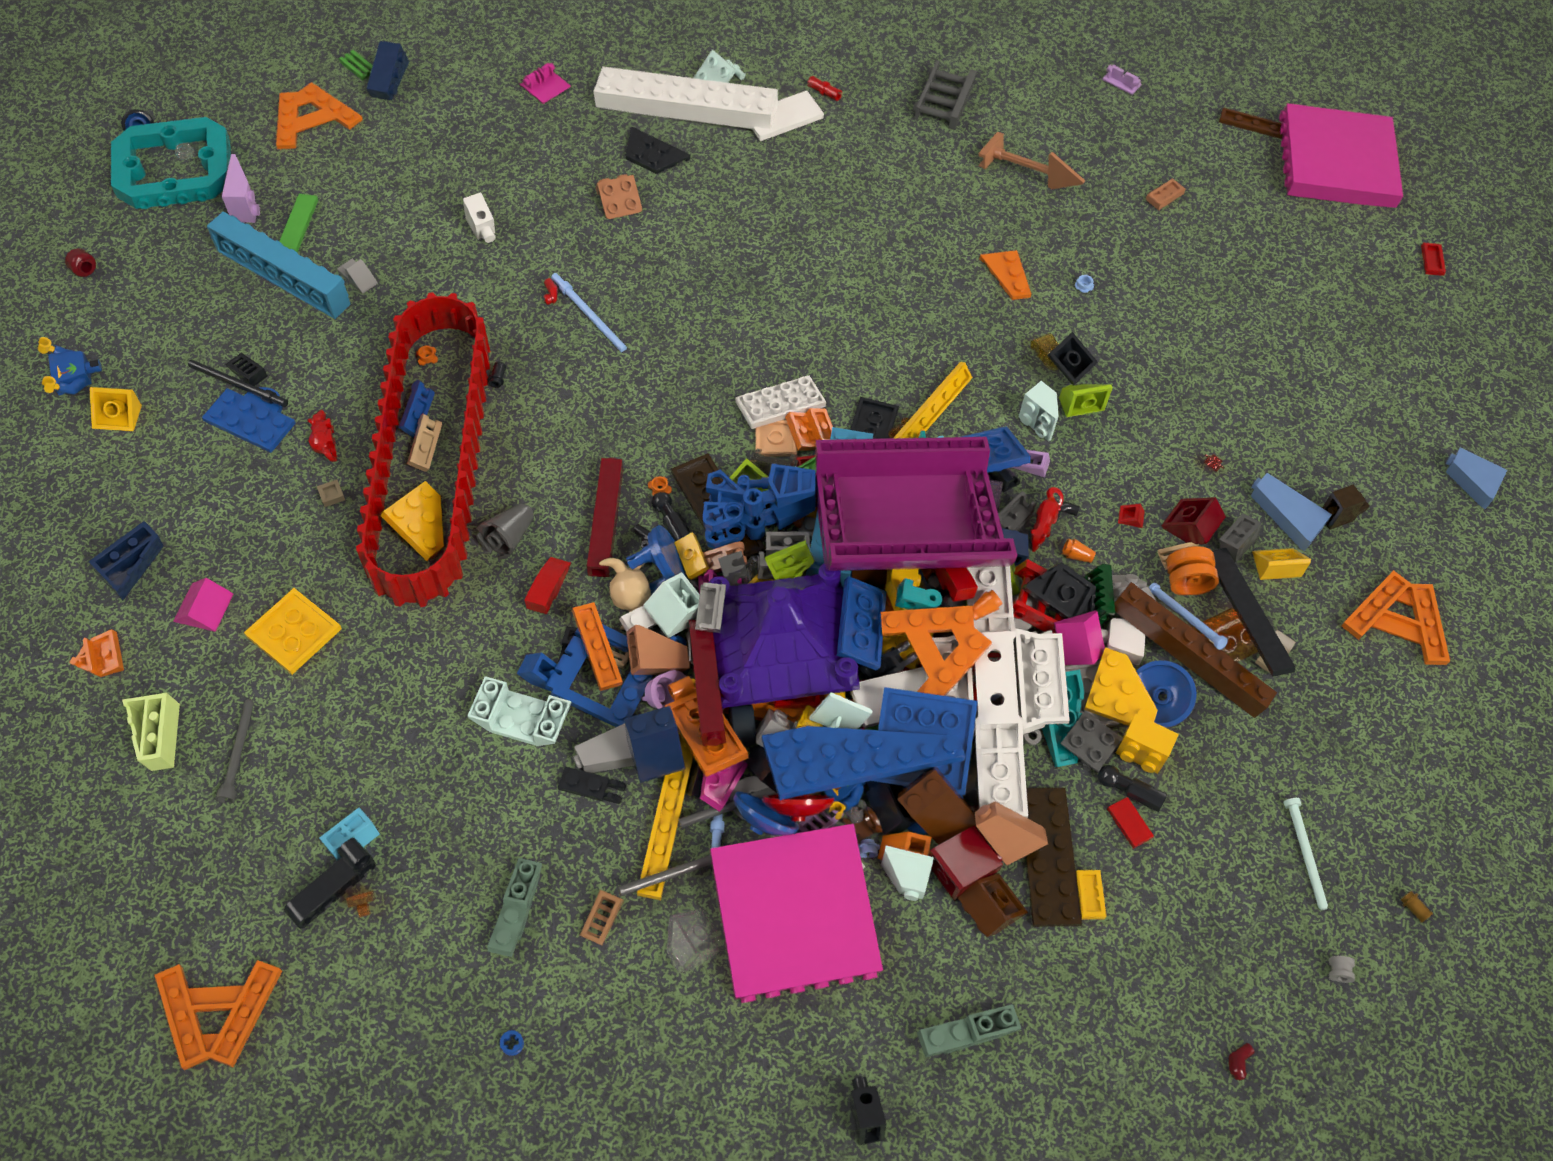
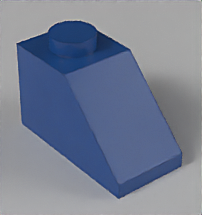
M542 652L528 654L525 656L517 674L530 684L546 689L545 685L552 673H557L554 670L557 664Z

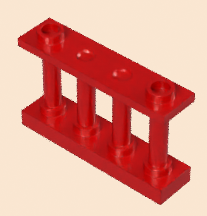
M1027 559L1016 566L1014 572L1015 575L1023 580L1018 600L1013 602L1014 618L1021 619L1044 632L1052 630V633L1056 634L1054 622L1064 620V618L1057 613L1055 619L1046 615V605L1038 601L1037 609L1026 604L1029 593L1022 589L1023 585L1047 571L1044 567Z

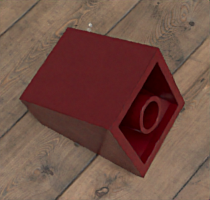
M975 826L934 847L928 855L934 857L931 871L954 901L958 900V897L974 882L996 874L1003 866L1002 857L994 849H991L987 839Z

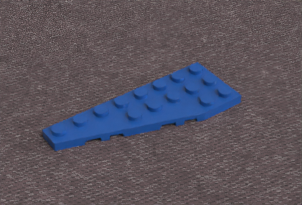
M805 726L762 735L763 747L779 800L965 760V753L958 736L816 726Z

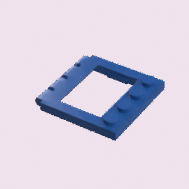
M603 625L609 645L628 652L627 636ZM577 628L576 636L572 637L565 649L566 654L562 655L554 669L557 673H552L545 688L552 691L551 696L571 701V706L614 727L625 724L624 719L633 716L645 693V687L651 681L653 675H631L630 670L610 709L570 690L572 682L587 657L586 649Z

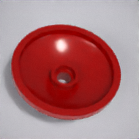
M776 794L763 796V802L776 813L791 816V821L800 822L805 821V816L817 815L829 808L834 803V797L807 794L779 800V796Z

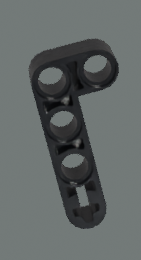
M351 838L344 842L338 850L341 858L285 905L284 912L298 928H305L326 910L325 907L331 902H336L346 893L345 890L351 885H356L365 877L364 874L375 868L376 863L356 838Z

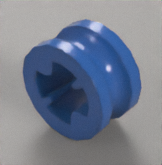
M514 1030L505 1032L500 1039V1047L503 1052L510 1056L521 1052L524 1046L521 1034ZM514 1036L516 1041L519 1040V1043L510 1050L508 1045L505 1046V1042L510 1041L511 1037Z

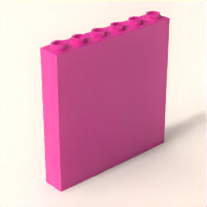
M1287 103L1284 111L1282 110L1279 116V121L1282 123L1280 134H1283L1281 147L1284 150L1282 160L1285 162L1283 173L1286 174L1284 186L1287 187V195L1392 208L1398 206L1403 198L1393 117Z
M854 824L710 849L735 1000L741 999V1003L756 1001L755 996L765 994L766 999L781 996L780 991L789 989L790 994L804 992V987L814 985L815 989L829 987V982L837 980L839 985L854 982L853 978L863 976V980L878 978L877 973L882 972L883 967Z

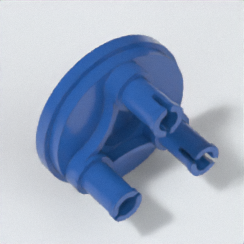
M661 525L652 528V531L648 533L649 544L644 546L643 550L626 557L627 563L632 570L644 563L653 562L662 573L661 578L649 584L651 595L664 581L681 572L689 580L674 544L675 540Z

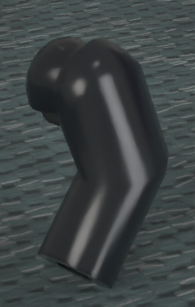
M1063 502L1058 518L1061 512L1077 516L1080 506Z
M637 524L633 529V533L641 538L640 546L643 549L644 546L649 544L648 533L650 531Z

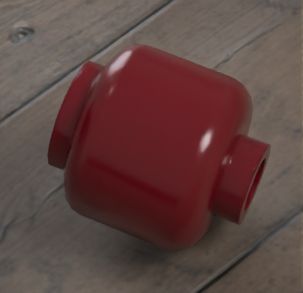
M81 248L69 251L65 257L67 268L79 277H87L96 269L95 258Z

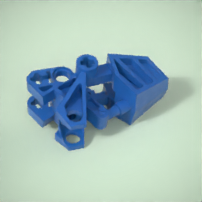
M772 464L769 477L750 480L747 475H741L738 478L737 484L721 469L709 473L706 484V492L710 493L709 502H704L703 524L706 529L705 539L707 546L716 549L738 542L744 538L745 530L750 539L759 540L765 535V526L776 523L778 529L781 530L815 511L816 470ZM714 477H721L723 482L716 485L711 480ZM755 488H762V489H769V490H766V491L761 492L760 490L755 489ZM765 504H770V508L764 509ZM733 527H738L741 529V532L731 534L729 530ZM712 536H716L719 540L715 541Z

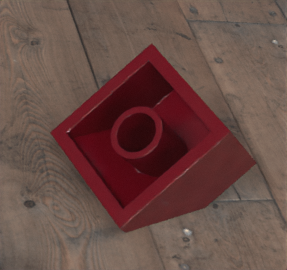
M1216 497L1181 499L1161 526L1164 530L1186 543L1192 542L1202 545L1209 542L1226 515Z

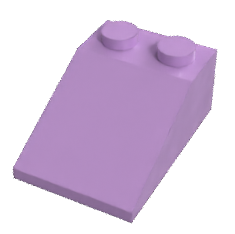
M231 154L222 193L223 201L230 216H235L241 222H255L256 216L260 215L259 204L255 202L254 191H251L236 155Z

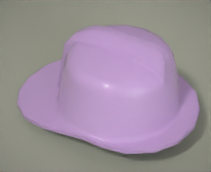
M678 670L668 671L656 676L647 683L645 696L642 697V700L647 701L655 709L664 708L665 705L674 702L667 685L686 676Z

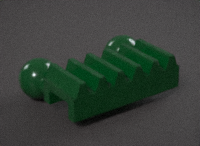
M1101 564L1084 576L1086 580L1096 586L1094 604L1095 610L1098 612L1100 627L1107 620V614H1115L1112 569L1109 564Z

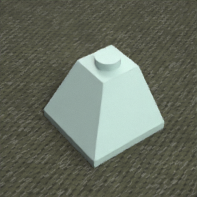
M886 846L881 866L899 894H903L904 898L917 901L918 898L923 899L934 857Z

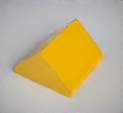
M90 387L92 429L134 431L142 405L133 389Z
M1294 548L1252 551L1260 580L1302 577L1311 563L1309 557Z

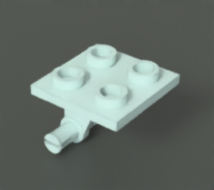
M712 50L694 76V79L728 83L734 74L740 80L744 79L746 74L740 70L737 64H733L730 60H724Z
M830 692L810 715L809 720L831 728L858 729L872 714V710Z

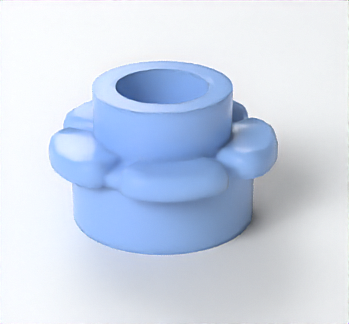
M1081 275L1076 280V289L1083 293L1093 290L1092 277Z
M864 839L858 845L861 858H875L878 856L880 845L876 844L873 839Z

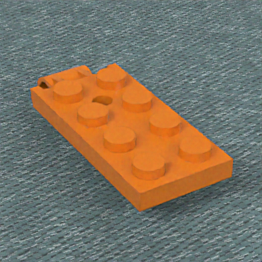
M689 676L667 685L674 702L665 705V707H671L678 732L706 777L748 759L747 750L724 714L726 743L717 746H703L699 718L693 719V717L699 716L696 689Z

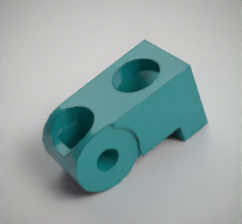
M907 578L898 585L895 604L897 607L908 610L937 608L942 603V596L935 589L925 590L913 586V580Z

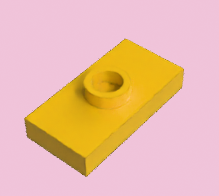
M693 532L674 542L688 578L692 580L709 570L697 537Z
M1076 870L1082 919H1105L1106 909L1101 871Z

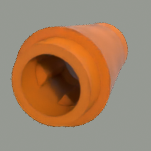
M1068 538L1062 550V554L1068 559L1092 563L1096 553L1075 538L1073 540Z
M993 590L985 591L972 605L973 619L975 621L999 610V606L1003 604Z

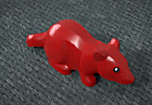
M319 410L312 418L307 420L311 423L312 430L309 436V445L314 452L324 454L331 462H336L335 437L333 438L332 435L334 433V426H332L330 418L326 419L325 412Z
M1056 487L1048 488L1046 492L1047 499L1040 504L1037 510L1036 523L1033 529H1031V548L1033 552L1038 550L1046 537L1050 536L1051 526L1056 523L1058 513L1061 510L1060 507L1064 502L1063 493ZM1054 493H1057L1060 497L1059 505L1053 496Z

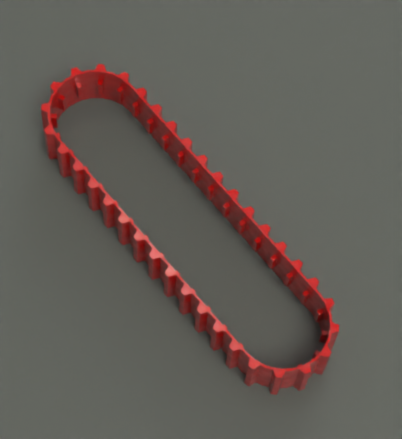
M432 292L428 293L427 298L418 302L408 301V308L403 314L394 316L393 322L396 331L390 332L388 336L392 348L386 349L389 364L383 367L386 381L381 382L380 385L384 398L378 399L377 403L381 415L375 417L378 433L372 434L375 451L369 452V459L373 468L366 470L370 486L363 489L367 505L360 507L364 524L357 525V532L362 543L356 546V551L375 593L378 596L386 594L393 599L395 606L401 607L405 602H417L420 607H425L428 600L438 595L447 597L449 595L448 587L452 585L454 580L462 579L463 572L460 561L466 560L468 555L464 542L469 541L470 538L467 524L472 522L469 506L474 504L471 488L476 487L473 471L478 469L475 453L480 452L478 436L482 435L480 419L484 418L482 403L486 402L484 386H488L486 370L490 369L488 356L490 347L483 317H478L476 305L473 302L464 303L458 300L455 293H451L446 297L436 296ZM439 329H458L472 335L475 338V344L472 346L473 359L470 361L471 375L470 378L468 377L469 390L468 394H466L467 406L466 411H464V428L461 431L463 437L462 445L459 446L460 460L457 463L458 476L457 481H455V499L452 501L453 515L450 518L451 530L450 536L447 539L448 546L442 557L424 571L407 575L391 574L383 571L380 567L378 568L376 555L377 550H379L380 531H382L381 514L385 510V497L388 494L387 484L388 478L391 475L390 465L391 460H393V445L396 442L395 433L396 426L399 423L398 413L399 408H401L400 400L404 390L403 381L404 375H406L405 368L409 358L408 353L413 344L429 332Z

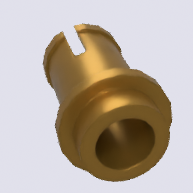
M1410 891L1400 899L1403 902L1402 906H1407L1422 923L1433 912L1417 897V893L1414 894Z

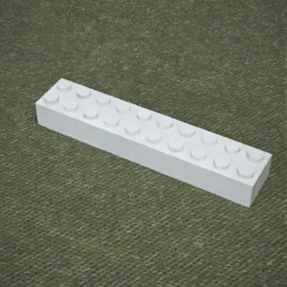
M602 67L594 89L596 107L750 129H753V127L771 129L778 105V89Z

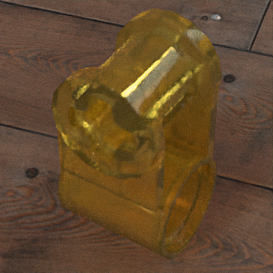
M1048 333L1031 340V349L1036 351V356L1040 358L1045 367L1053 371L1058 370L1057 366L1047 356L1059 344L1054 336Z

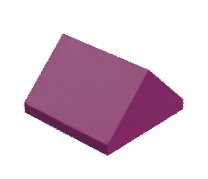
M208 578L191 584L174 622L216 632L234 594Z
M1096 610L1054 622L1056 633H1062L1065 665H1093L1102 657L1105 646Z

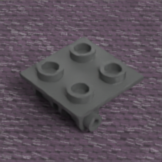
M1085 710L1060 744L1082 760V768L1084 770L1090 771L1094 769L1099 772L1123 738Z

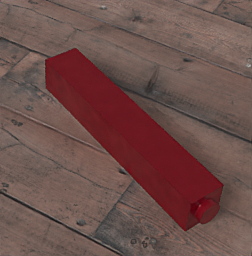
M613 457L601 458L587 560L588 576L610 578L611 567L601 566L599 563L613 556L623 477L622 459Z
M697 619L689 620L703 746H717L726 743L714 635L713 632L695 630Z

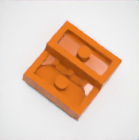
M809 408L806 413L789 412L785 416L798 451L815 450L816 440H830L833 426L826 409Z

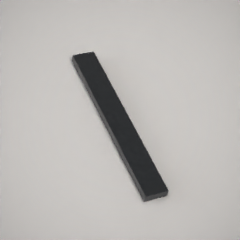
M1227 548L1212 550L1219 583L1272 677L1295 672L1293 661Z

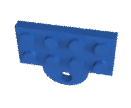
M259 387L263 390H271L275 392L277 396H280L279 393L274 389L268 387ZM228 388L202 416L203 421L270 453L273 452L296 424L294 419L281 413L282 406L265 402L261 397L247 392L243 396Z

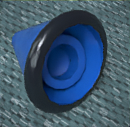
M139 109L126 112L121 120L123 131L130 126L154 123L153 118L147 112Z

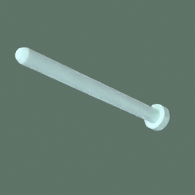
M1300 798L1287 799L1283 803L1285 808L1290 810L1318 908L1326 910L1328 904L1299 810V806L1302 805Z

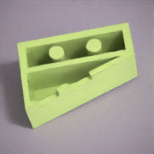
M168 693L122 700L128 714L127 721L133 733L131 737L137 761L151 771L174 768L180 704Z

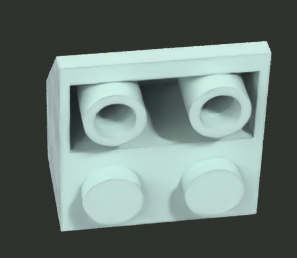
M1040 381L1025 394L1019 418L1024 425H1029L1033 428L1040 438L1050 441L1059 417L1057 393Z
M681 572L664 581L644 603V608L667 638L688 628L689 620L697 619L700 594Z

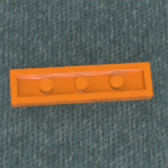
M595 603L574 607L572 612L600 691L621 686L623 681Z

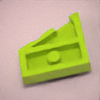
M806 540L765 557V561L775 580L801 577L803 571L815 562Z

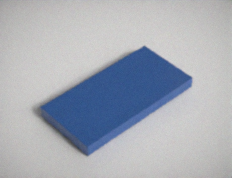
M849 576L844 580L837 656L854 659L858 664L874 670H878L881 667L883 643L881 612H885L887 591Z

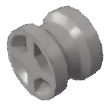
M1332 956L1329 958V965L1332 967V971L1329 972L1330 980L1343 983L1355 981V974L1352 972V968L1355 967V960L1346 956Z

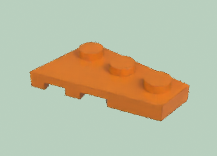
M1017 250L980 255V260L986 264L991 274L996 277L1001 287L1012 300L1031 298V291Z

